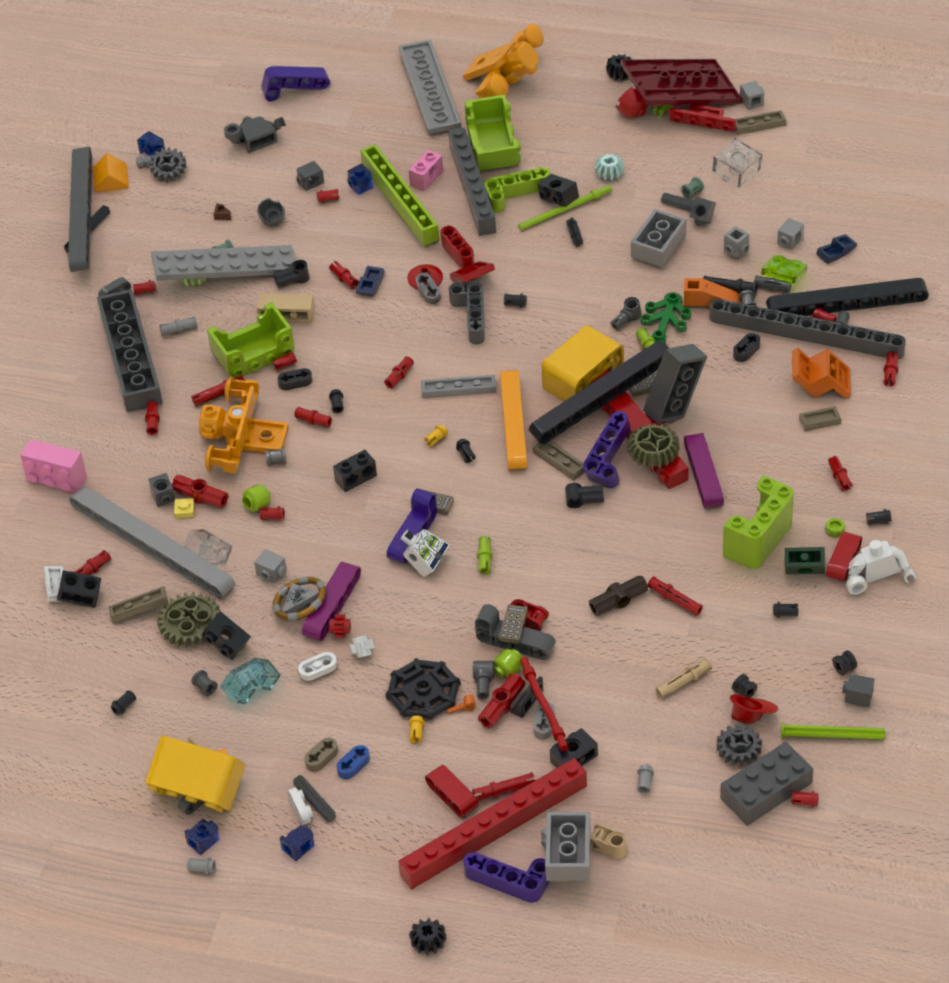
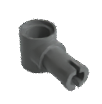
M636 297L625 299L624 308L610 322L614 329L616 328L618 331L626 322L638 320L642 316L639 299Z
M473 661V679L477 682V697L480 699L489 697V683L491 679H494V661Z

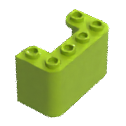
M505 94L465 101L466 127L479 171L517 166L518 162L521 161L519 152L521 151L520 141L513 138L514 127L509 123L511 122V115L508 112L511 111L510 101H506Z
M273 302L264 305L265 312L262 315H257L258 322L227 334L225 329L220 332L215 326L207 329L210 349L230 377L234 376L236 378L240 375H247L273 364L272 360L287 355V352L292 353L294 351L292 328Z
M762 475L757 483V490L760 492V504L757 506V513L752 520L741 516H733L723 526V557L750 569H757L763 565L792 526L793 489L765 475Z

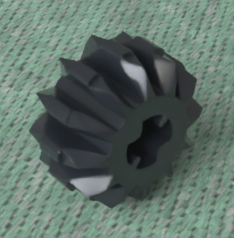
M626 54L612 55V58H608L606 65L609 78H614V80L620 79L621 81L622 79H628L629 76L624 72L620 59H631V57H626Z
M429 917L425 922L420 919L419 924H413L412 930L409 933L411 946L416 948L418 954L422 951H425L426 955L430 951L436 954L437 948L443 949L444 942L447 940L445 927L440 925L438 919L431 922Z

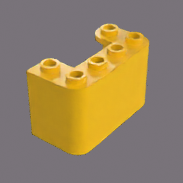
M589 325L582 327L573 337H570L567 342L542 361L543 389L562 401H566L586 388L607 369L612 371L623 364L624 346Z
M161 735L144 783L148 785L147 789L154 791V793L163 796L167 794L175 798L182 795L185 796L186 801L197 804V801L205 802L204 806L213 811L222 813L223 810L230 812L246 764L231 755Z

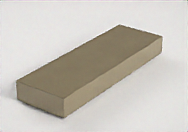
M782 110L737 118L736 133L739 135L786 126L787 121Z
M551 441L546 444L538 443L533 447L534 454L572 480H576L585 472L581 461Z
M162 586L109 606L112 622L116 623L169 603L167 591Z

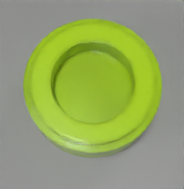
M832 518L826 522L825 531L831 537H840L842 532L845 531V523L841 519Z

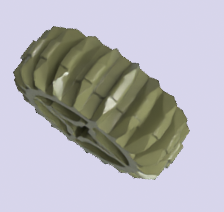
M647 423L646 427L640 425V428L634 429L633 434H630L629 455L638 465L643 464L644 468L647 466H651L652 469L654 466L659 468L662 465L668 466L669 462L673 463L674 458H677L680 450L679 438L676 436L675 431H671L670 426L664 428L663 424L657 426L656 423L654 425Z

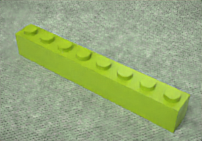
M374 144L361 149L362 166L421 244L426 246L439 241L438 224L378 146Z

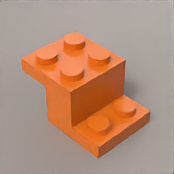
M799 348L792 351V378L807 393L817 398L834 389L844 399L851 396L850 368L828 348L810 358Z

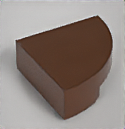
M216 203L213 215L214 220H231L230 210L225 208L223 204Z

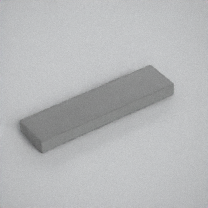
M495 375L421 380L422 398L496 393Z

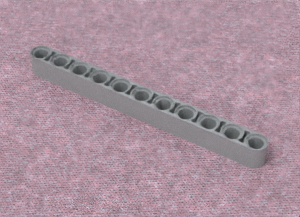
M83 486L69 498L71 505L76 510L215 597L221 599L235 586V581L229 574L90 488Z

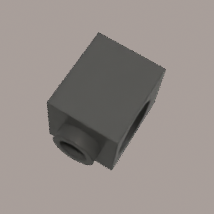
M315 161L296 169V181L306 191L324 183L323 170Z
M695 197L690 218H694L695 223L702 225L705 222L711 223L716 202ZM702 207H704L706 210L703 216H701L699 213V210Z
M167 473L148 479L151 493L158 507L175 501L174 490Z

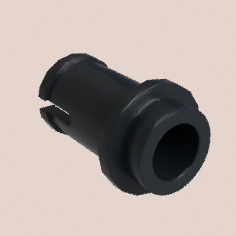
M523 293L520 295L504 294V305H516L522 308L527 304V295Z
M334 389L329 394L333 413H341L344 409L342 403L344 395L339 389Z
M466 439L458 440L456 449L461 453L465 463L472 462L470 456L475 460L476 456L470 448V442Z
M886 508L883 511L866 513V518H874L866 519L868 525L883 522L888 524V522L892 521L891 512L886 510Z
M777 602V604H773V615L778 618L780 616H798V603L780 604V602Z
M127 690L118 700L112 702L111 710L116 715L123 714L125 709L136 700L135 694Z

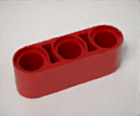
M444 226L440 231L441 245L460 268H464L475 263L474 250L455 227Z
M845 531L842 532L828 563L826 577L844 582L847 580L850 570L848 568L849 563L859 553L863 539L862 536Z
M440 765L425 776V781L431 790L460 818L479 806L475 795L445 765Z

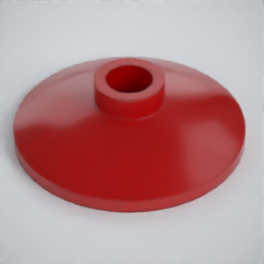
M422 264L412 268L407 276L409 285L417 290L416 277L420 273L429 274L437 286L443 280L442 271L430 264ZM422 280L421 282L427 286V281Z

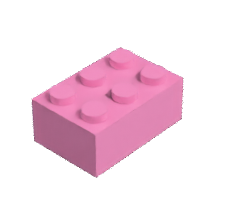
M30 439L20 455L26 479L32 483H39L48 487L76 493L87 478L80 451Z

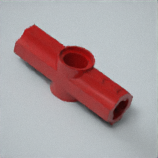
M176 475L173 479V490L194 498V502L197 504L208 503L218 508H224L227 504L228 493L208 486L204 479L193 480L182 475Z
M516 673L510 674L502 686L493 691L492 699L479 714L478 721L488 729L493 728L502 715L511 710V703L524 688L525 680Z

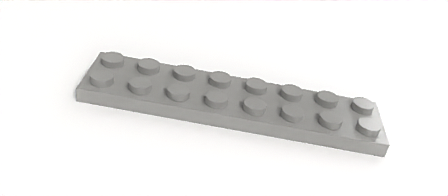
M431 39L400 45L399 52L428 135L461 128V121Z
M292 245L152 251L151 254L156 281L273 275V273L292 267V263L296 261Z

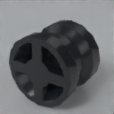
M849 650L844 651L841 656L836 655L832 658L834 668L840 675L846 674L848 670L857 668L856 658Z
M746 674L737 677L732 684V690L735 693L751 698L758 688L755 682L749 681V677Z

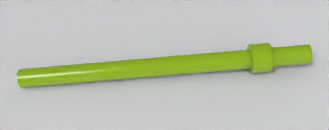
M607 185L601 189L596 188L590 191L589 194L574 200L568 206H559L518 224V227L522 231L590 200L595 201L601 198L602 195L611 192L612 187Z

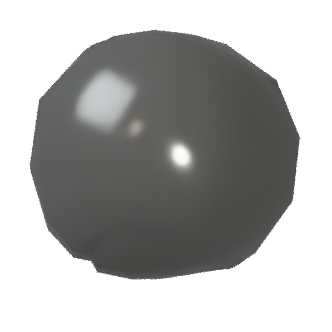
M267 198L258 205L257 213L264 224L275 226L283 221L285 209L279 201L275 202L271 198Z

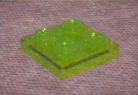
M774 255L762 267L761 274L795 284L806 272L808 264H804L800 260L786 259L782 255Z

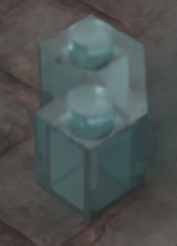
M253 658L231 670L220 687L232 702L247 704L256 689L271 691L281 674L269 660Z

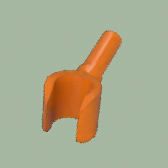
M464 696V703L447 709L448 713L450 714L462 709L467 711L474 710V696Z

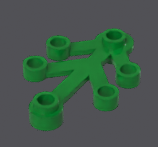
M670 292L664 296V300L656 303L649 301L645 304V311L650 314L666 306L665 310L653 315L643 314L641 316V324L643 326H649L652 322L661 319L658 330H655L652 334L656 342L661 340L666 344L665 331L669 320L676 327V331L682 333L687 330V323L683 320L691 318V310L681 304L682 297L678 293ZM676 308V310L680 313V317H681L683 320H680V319L675 315V313L673 312V309Z

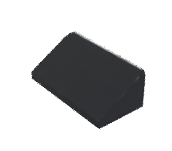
M540 676L537 678V682L543 692V677ZM530 685L510 710L512 714L521 718L525 716L537 700Z

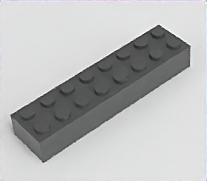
M132 289L97 297L126 411L144 408L150 401L158 404L163 403Z

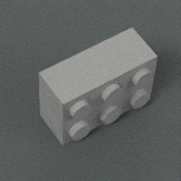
M654 209L631 240V257L663 268L686 236L687 219Z
M547 812L546 881H590V812Z

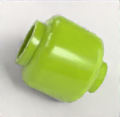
M256 484L246 489L242 497L244 507L252 512H258L261 507H267L271 501L270 491L261 484Z
M515 649L503 650L494 659V672L500 678H508L510 674L519 673L523 668L520 663L522 655Z

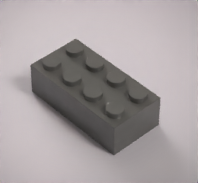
M694 344L666 349L643 411L656 423L684 418L708 356Z
M784 742L722 782L720 799L748 826L791 798L793 791L800 792L812 784L813 768L787 742Z

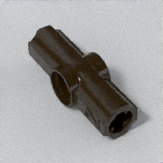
M638 575L622 584L619 582L611 584L605 593L589 600L591 611L595 616H599L614 607L618 609L626 607L632 598L648 591L646 580L642 575Z

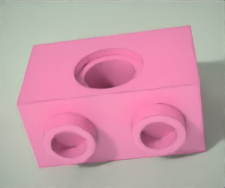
M427 150L409 169L410 185L425 191L443 172L442 155Z

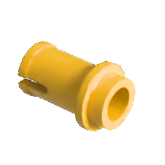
M437 425L434 431L424 437V441L429 440L426 444L432 447L441 438L447 437L448 430L444 425Z
M412 716L409 720V741L417 743L418 738V743H421L425 721L421 716Z

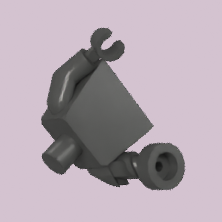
M246 116L243 118L240 126L238 124L225 126L224 134L233 144L244 143L248 153L277 143L276 131L286 126L283 117L271 122L265 120L262 116L253 119L250 116Z

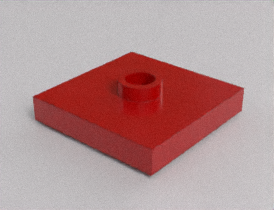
M478 261L449 275L451 280L465 283L494 271L495 267L492 263Z

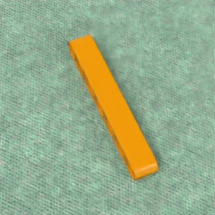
M500 371L508 470L527 469L519 371Z

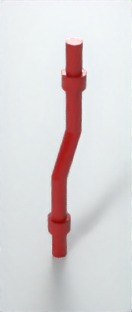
M522 657L520 663L523 667V675L529 681L536 699L547 716L554 740L558 742L561 751H566L568 745L565 740V732L559 726L553 710L539 687L534 668L530 665L527 657Z

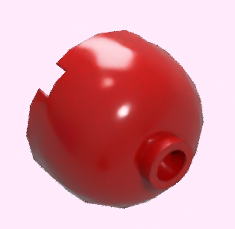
M632 87L618 99L620 102L619 106H615L623 116L628 118L642 117L648 111V105L643 102L636 88L633 89Z

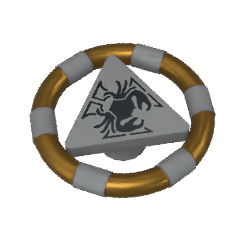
M315 577L297 578L287 583L277 592L273 600L272 609L275 615L282 620L295 621L305 618L322 605L326 596V587L323 581ZM314 584L317 586L319 594L300 585ZM288 593L286 603L283 609L284 612H282L280 602L282 598H284V596Z

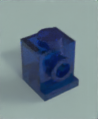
M150 131L137 139L139 153L141 154L145 152L151 156L156 155L155 151L160 153L161 148L165 150L163 139Z
M203 818L190 830L186 829L184 831L186 842L202 855L220 840L219 828L214 821L210 820L207 822Z
M300 825L296 829L291 830L286 837L283 835L279 837L281 849L293 860L297 861L314 847V834L307 826Z

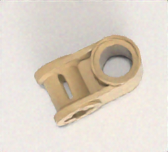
M597 823L591 834L590 849L608 855L613 859H622L627 855L626 836L620 831L614 830L602 823Z

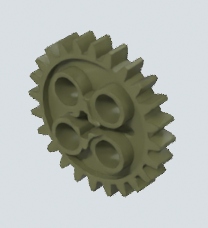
M185 592L184 597L177 594L176 600L170 598V604H164L165 609H160V615H157V624L160 634L164 636V640L169 639L170 644L176 641L177 647L181 643H184L185 648H187L189 643L195 647L196 642L203 645L204 637L202 633L205 627L221 610L219 604H216L215 599L210 600L209 595L203 598L202 593L195 596V592H192L191 596H188Z

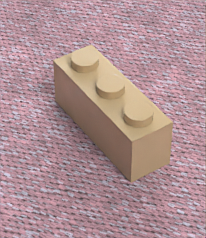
M259 294L258 314L262 315L265 312V304L273 302L287 322H312L315 308L313 294Z

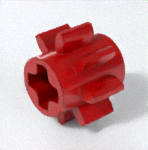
M336 614L335 619H330L329 632L330 634H335V638H344L345 634H350L351 619H345L346 614Z

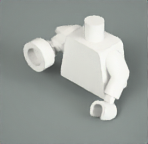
M873 540L870 542V546L862 548L860 554H857L849 563L848 568L850 570L848 575L850 576L848 577L846 587L851 595H858L867 589L868 583L901 572V569L904 571L903 578L907 583H909L907 580L908 575H913L915 580L916 575L912 569H909V562L901 549L889 546L887 541Z

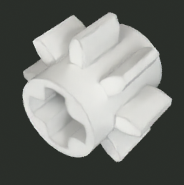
M366 635L353 638V644L349 645L351 654L356 653L357 658L372 654L371 649L375 648L373 639H367Z

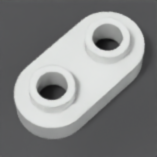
M324 652L301 662L298 666L300 678L305 681H311L334 671L337 667L336 656L331 652Z
M296 787L287 790L290 802L301 824L311 823L310 818L313 817L310 806H305L304 804L305 797L302 790H297Z

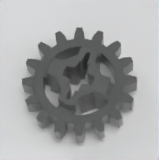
M170 147L166 151L161 148L160 153L155 151L156 156H151L152 161H149L150 172L153 173L154 178L158 177L159 181L163 178L166 182L169 179L175 181L174 177L181 178L180 173H185L184 169L187 168L185 156H183L181 151L177 152L176 148L171 151Z
M735 724V728L727 726V732L721 730L720 736H717L716 749L719 751V757L725 756V762L731 760L732 765L739 762L743 766L745 761L751 764L752 758L757 760L758 754H761L762 739H759L758 732L754 733L753 727L746 729V724L742 728L738 724Z

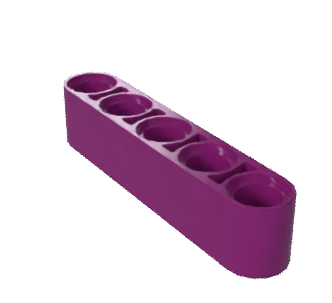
M704 433L684 436L685 450L704 509L724 505L722 489Z
M346 562L339 563L326 585V596L322 605L310 614L303 624V636L319 641L324 640L329 631L330 619H335V615L339 614L360 578L361 567Z

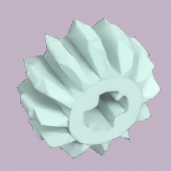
M608 153L605 156L600 155V158L596 159L595 172L600 179L604 178L605 181L607 179L611 181L614 178L619 179V176L623 175L624 162L620 156H615L614 153L612 155Z

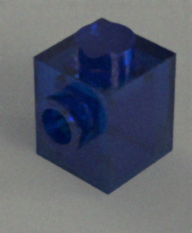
M362 163L347 171V182L358 195L373 188L372 174Z

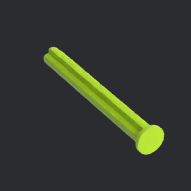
M781 722V739H783V736L883 740L886 735L884 728L784 725V722Z

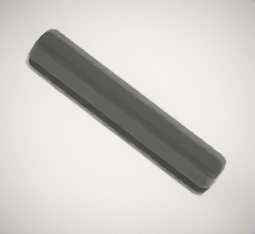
M666 192L661 197L662 203L692 210L694 200ZM704 207L699 210L701 214L706 212Z
M298 775L293 779L296 788L302 790L305 798L327 822H331L336 818V812L302 775Z

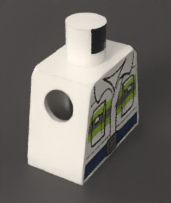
M424 529L416 535L407 530L401 536V540L408 545L403 553L404 557L423 577L434 571L450 546L444 540Z

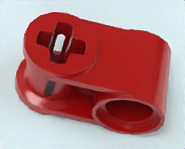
M516 599L510 603V605L527 607L528 612L524 627L541 631L543 621L549 617V612L545 608L528 603L522 599Z

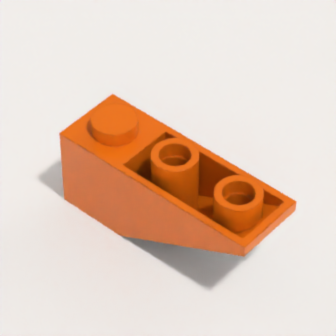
M684 278V306L710 307L711 301L715 299L738 303V292L703 278Z

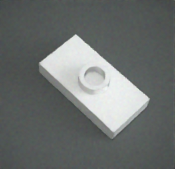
M44 566L43 574L47 602H58L57 595L62 571L64 570L63 566Z

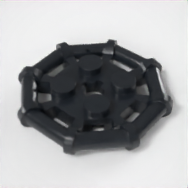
M414 658V661L398 670H393L390 674L391 680L385 696L397 708L400 716L404 718L406 716H421L422 718L433 720V717L456 705V695L461 681L458 677H455L443 661L434 662ZM421 668L433 669V670H429V672H425L424 669H421ZM442 673L446 679H442L439 674ZM398 682L404 683L402 688H397ZM420 686H423V687H426V686H427V688H426L425 690H420L419 687H420ZM445 687H450L448 695L443 693ZM403 696L407 700L405 704L398 697ZM439 700L442 701L441 704L431 709L432 704Z

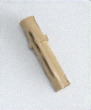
M704 658L693 666L689 665L685 668V671L656 687V694L660 699H663L685 684L696 681L699 676L712 669L710 661Z

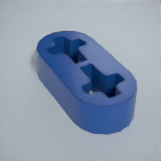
M364 745L352 748L338 761L336 766L338 776L342 779H350L355 776L370 761L369 749Z

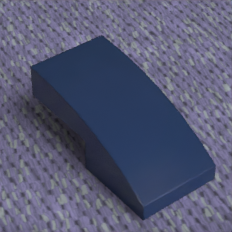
M847 234L833 238L831 244L818 248L816 254L828 264L851 252L857 247V243Z
M367 266L364 276L360 278L356 293L374 296L383 279L384 268Z

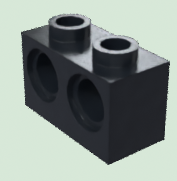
M365 449L333 466L335 482L344 492L377 476L375 460Z
M63 570L57 601L95 608L101 578Z

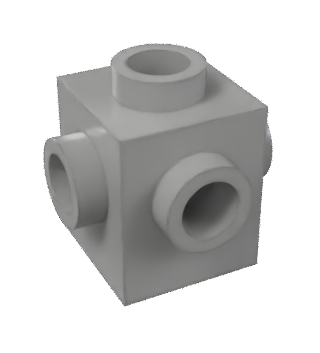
M735 226L724 235V251L727 254L738 259L741 255L748 252L750 247L749 233Z

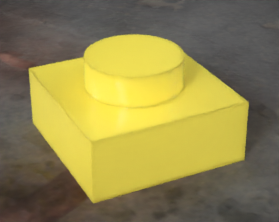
M194 498L175 499V519L194 517Z

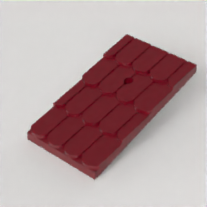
M620 59L624 72L627 73L630 81L636 87V91L648 106L669 104L670 106L689 104L730 105L743 103L741 96L716 59Z

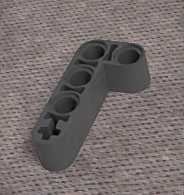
M479 282L451 284L449 286L450 304L454 307L467 306L469 341L472 344L483 343L485 340L482 284Z
M483 605L475 620V632L478 640L503 649H515L520 654L540 660L548 659L556 643L553 636L524 627L519 644L500 641L499 636L503 620L499 618V611L493 605Z

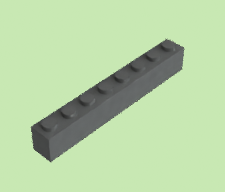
M463 127L448 130L449 146L478 234L482 236L496 233L495 215L466 129Z

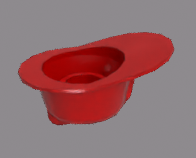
M734 694L729 698L733 703L731 718L742 723H755L760 720L763 714H771L778 711L777 705L766 700Z

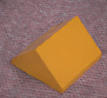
M106 153L93 167L95 193L129 188L127 164Z

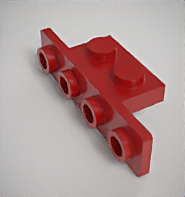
M691 104L689 111L676 108L669 109L670 121L724 131H736V119L723 117L724 109Z

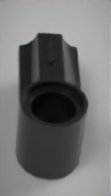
M296 260L292 263V267L273 273L278 288L295 281L297 283H305L310 278L308 265L305 260Z
M569 483L565 487L566 504L570 508H579L583 503L604 502L602 485L582 487L579 483Z

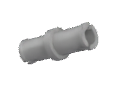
M194 316L183 320L175 319V322L160 324L159 326L161 334L164 336L174 332L182 333L183 330L197 328V321Z

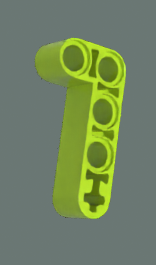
M540 167L487 179L484 185L493 212L500 213L505 209V199L539 192L537 184L550 175V170Z

